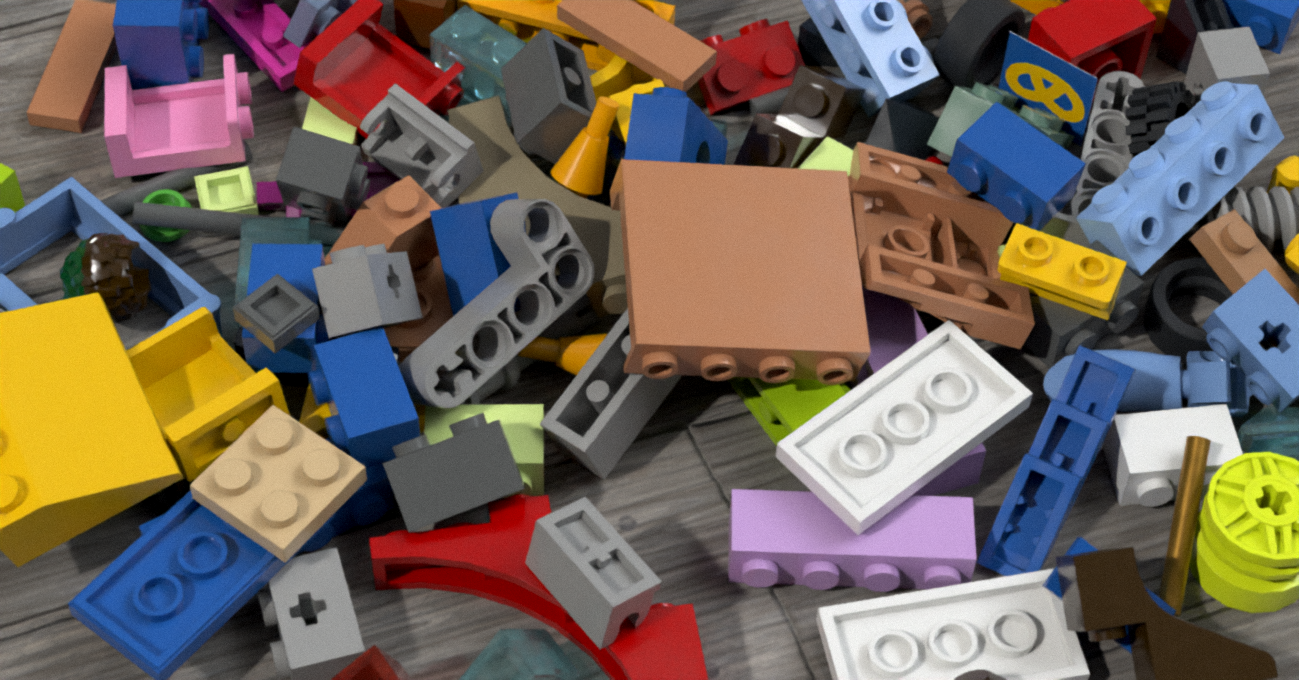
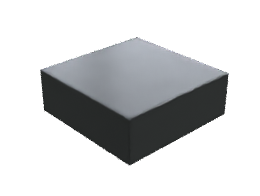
M278 273L233 307L235 320L274 353H277L320 319L318 306Z

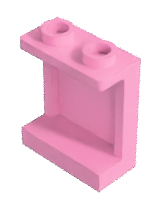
M234 54L223 55L224 79L132 90L126 65L105 68L104 137L115 178L246 161L244 140L254 138V129L250 106L243 105L252 104V95L248 72L238 73Z

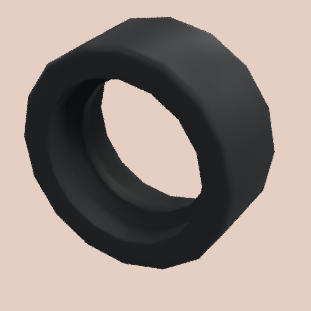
M967 0L948 23L938 42L933 63L939 73V77L953 86L973 89L976 82L989 86L1002 72L1010 31L1022 37L1026 17L1022 9L1008 0Z
M1194 257L1178 260L1162 269L1151 286L1144 309V327L1151 342L1165 355L1180 356L1181 363L1187 365L1186 357L1188 351H1213L1206 339L1208 333L1204 329L1195 328L1182 322L1171 312L1168 301L1177 296L1190 294L1207 297L1221 305L1233 295L1204 258Z

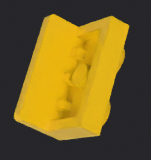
M1016 223L999 259L997 271L1001 273L1000 280L1028 287L1031 294L1108 321L1116 302L1127 262Z

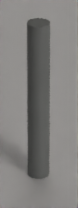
M244 140L246 161L172 170L100 201L116 215L122 216L134 210V202H143L152 192L163 189L178 192L194 185V176L229 170L252 160V152Z

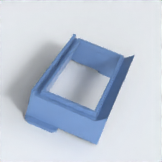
M73 177L60 183L16 213L9 208H0V308L4 311L38 305L10 281L5 274L68 232L72 231L82 240L89 239L93 234L97 233L123 234L127 240L139 243V247L132 250L131 260L133 266L149 269L152 290L149 291L148 297L172 316L166 325L154 334L197 309L206 307L213 314L218 332L222 337L220 320L221 301L219 297L205 290Z

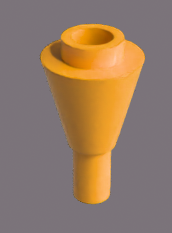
M604 96L598 98L587 127L581 130L550 171L552 177L559 185L580 197L587 198L588 195H598L602 192L609 142L607 135L620 106L615 100Z
M607 334L559 337L558 340L537 336L518 353V356L554 362L555 366L577 375Z

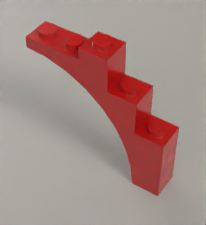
M520 494L507 497L504 500L488 502L489 523L474 525L468 522H460L443 529L420 532L398 530L386 536L369 538L375 590L425 588L465 593L516 608L560 632L589 655L610 680H708L693 603L676 606L671 603L650 605L646 618L638 627H635L628 617L625 618L620 624V631L614 643L600 650L536 577L525 562L536 520L551 513L548 495L531 497Z

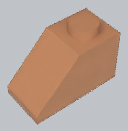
M408 175L361 204L324 259L325 265L332 264L331 252L360 245L369 247L385 244L387 253L407 251L411 271H414L439 255L430 211L441 209V207Z

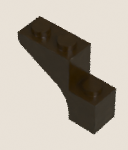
M800 65L779 113H756L733 165L798 169L827 136L832 139L845 136L866 89L822 67Z
M1134 547L1109 548L1056 557L1067 630L1088 631L1089 641L1094 642L1126 637L1125 625H1127L1136 680H1267L1278 678L1276 662L1268 652L1177 618L1159 607L1147 592L1140 578Z

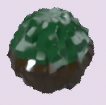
M113 233L93 234L89 239L82 240L76 250L70 252L65 258L64 265L60 268V279L63 282L62 290L64 292L63 300L98 292L104 300L113 323H121L124 320L135 317L136 313L146 308L147 296L149 291L152 290L149 269L135 267L131 260L132 250L138 248L139 243L127 240L123 234L117 235Z

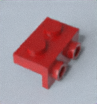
M768 19L750 23L739 29L741 36L727 41H723L721 34L700 40L717 51L716 64L698 80L710 115L748 103L749 99L791 86L799 66H805L788 20L770 26Z

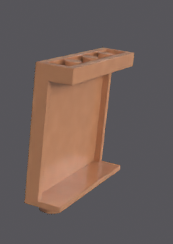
M621 159L610 189L611 210L620 211L631 341V348L624 363V373L644 374L652 379H664L674 375L702 376L710 381H723L732 377L761 378V380L768 383H781L790 379L818 380L826 385H838L847 381H855L871 351L847 171Z

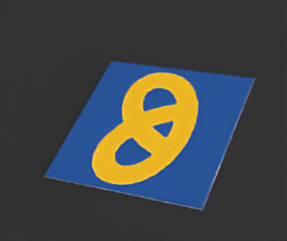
M1010 31L999 88L1018 97L1015 107L1019 109L1023 105L1034 110L1037 107L1063 119L1065 122L1061 130L1073 135L1074 139L1072 142L1081 146L1098 78Z

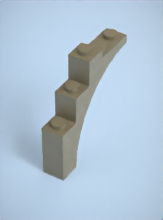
M499 95L449 109V124L475 143L483 168V172L458 196L459 204L515 192L518 194V199H547L554 202L563 212L593 261L595 276L592 286L586 294L598 318L610 314L624 313L628 308L620 211L611 210L609 206L580 197L548 178L523 153L514 138L513 123ZM527 215L525 218V230L528 235L531 227L530 219ZM558 262L555 266V275H560Z

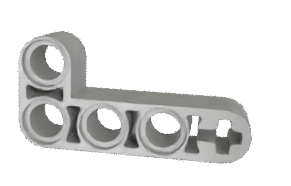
M1114 71L1101 77L1097 86L1080 160L1086 163L1077 189L1073 198L1040 232L1083 247L1090 245L1076 217L1092 203L1093 196L1100 189L1111 185L1129 168L1128 165L1132 160L1133 154L1129 152L1128 144L1131 143V137L1126 135L1125 127L1130 125V121L1125 117L1126 108H1130L1127 100L1129 95H1133L1132 90L1145 87L1142 81L1135 75L1124 71ZM1013 223L1012 226H1011V228L1009 229L1010 235H1011V233H1012V231H1013V229H1014L1016 223Z
M512 199L500 203L493 211L490 221L491 233L511 267L401 363L399 369L414 404L453 408L463 403L579 300L592 286L595 274L591 256L561 209L554 202L547 199ZM527 215L530 219L531 227L528 235L524 229V221ZM557 262L560 266V276L558 281H556L555 278V266ZM518 297L520 300V312L516 318L514 303ZM477 332L480 337V346L475 354L472 341Z

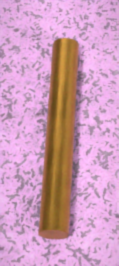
M1187 436L1159 592V598L1176 610L1173 615L1175 617L1181 616L1211 440L1199 436Z

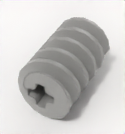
M1234 186L1195 224L1196 233L1201 227L1235 209L1242 219L1254 230L1257 238L1270 254L1275 240H1280L1282 251L1285 255L1287 246L1299 234V187H1295L1289 194L1286 188L1274 186L1267 194L1263 187L1252 186L1245 194L1241 187Z

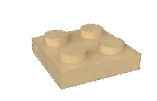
M272 405L190 484L192 498L286 563L367 481V475L364 465Z

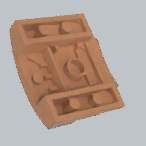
M857 142L853 150L850 176L847 177L862 286L872 291L895 296L911 304L915 309L927 312L944 322L950 320L968 336L1021 349L1035 325L1029 288L1000 280L1001 273L997 271L999 262L998 246L1004 241L1013 222L1008 220L1000 210L979 195L963 188L955 178L947 173L948 167Z

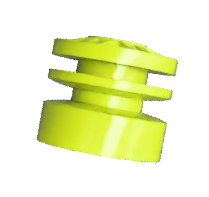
M1272 452L1244 453L1225 462L1210 480L1207 493L1203 499L1202 508L1198 513L1189 565L1192 575L1204 591L1225 606L1248 613L1276 612L1296 602L1299 598V461L1294 458Z

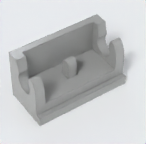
M395 83L388 90L389 94L365 116L360 124V129L370 134L362 143V149L366 155L397 179L401 180L410 175L441 208L448 207L483 172L475 143Z
M583 497L536 520L525 564L595 645L601 650L614 643L620 631V624L627 617L635 627H638L646 618L654 593L660 590L662 581L586 497Z

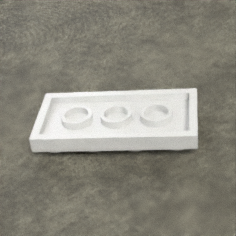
M948 320L778 442L775 457L857 535H860L1030 406L1033 393Z
M1054 568L820 607L817 611L816 622L833 680H954L965 672L978 669L988 670L1007 680H1088L1090 672L1076 632L1067 630L1063 602L1042 586Z

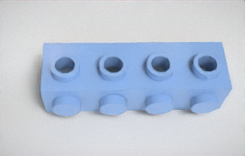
M801 0L846 79L866 89L860 104L869 118L880 113L886 98L909 100L921 93L939 76L931 53L921 44L908 21L903 5L899 1Z
M1223 81L1210 86L1201 94V100L1184 116L1175 119L1166 127L1165 134L1148 150L1136 155L1129 162V168L1111 185L1100 189L1093 196L1092 203L1076 217L1090 244L1098 240L1115 257L1126 261V267L1135 275L1142 276L1284 139L1258 85Z

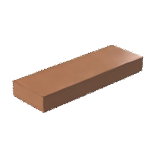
M91 0L74 1L27 110L30 125L78 133L82 132L104 79L105 68L109 67L117 47L113 29L116 4Z
M562 0L557 5V19L657 80H662L664 84L671 88L686 92L716 64V50L632 0Z

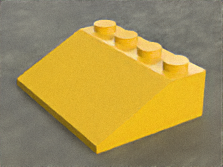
M98 292L0 313V550L17 567H20L183 479L182 473L104 300Z

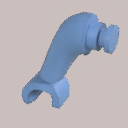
M1093 350L1136 369L1117 412L1183 408V399L1188 398V408L1227 404L1231 417H1242L1248 413L1249 396H1252L1253 393L1246 384L1247 376L1232 360L1225 361L1214 351H1188L1186 357L1187 370H1182L1180 356L1135 350ZM1075 354L1064 357L1046 373L1043 386L1045 394L1050 401L1056 398Z

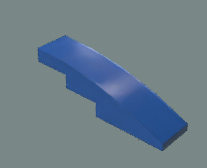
M1079 345L1056 398L1052 399L1029 452L1024 454L976 563L1004 576L1042 570L1089 474L1136 369Z

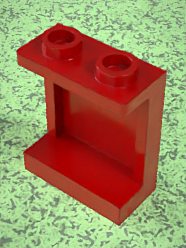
M379 0L356 1L308 44L299 54L293 83L339 119L356 127L357 132L365 138L370 134L360 129V124L365 116L389 94L388 90L395 83L437 115L442 113L447 116L448 110L457 107L465 92L461 88L466 67L457 61L444 72L380 25L379 21L384 4Z

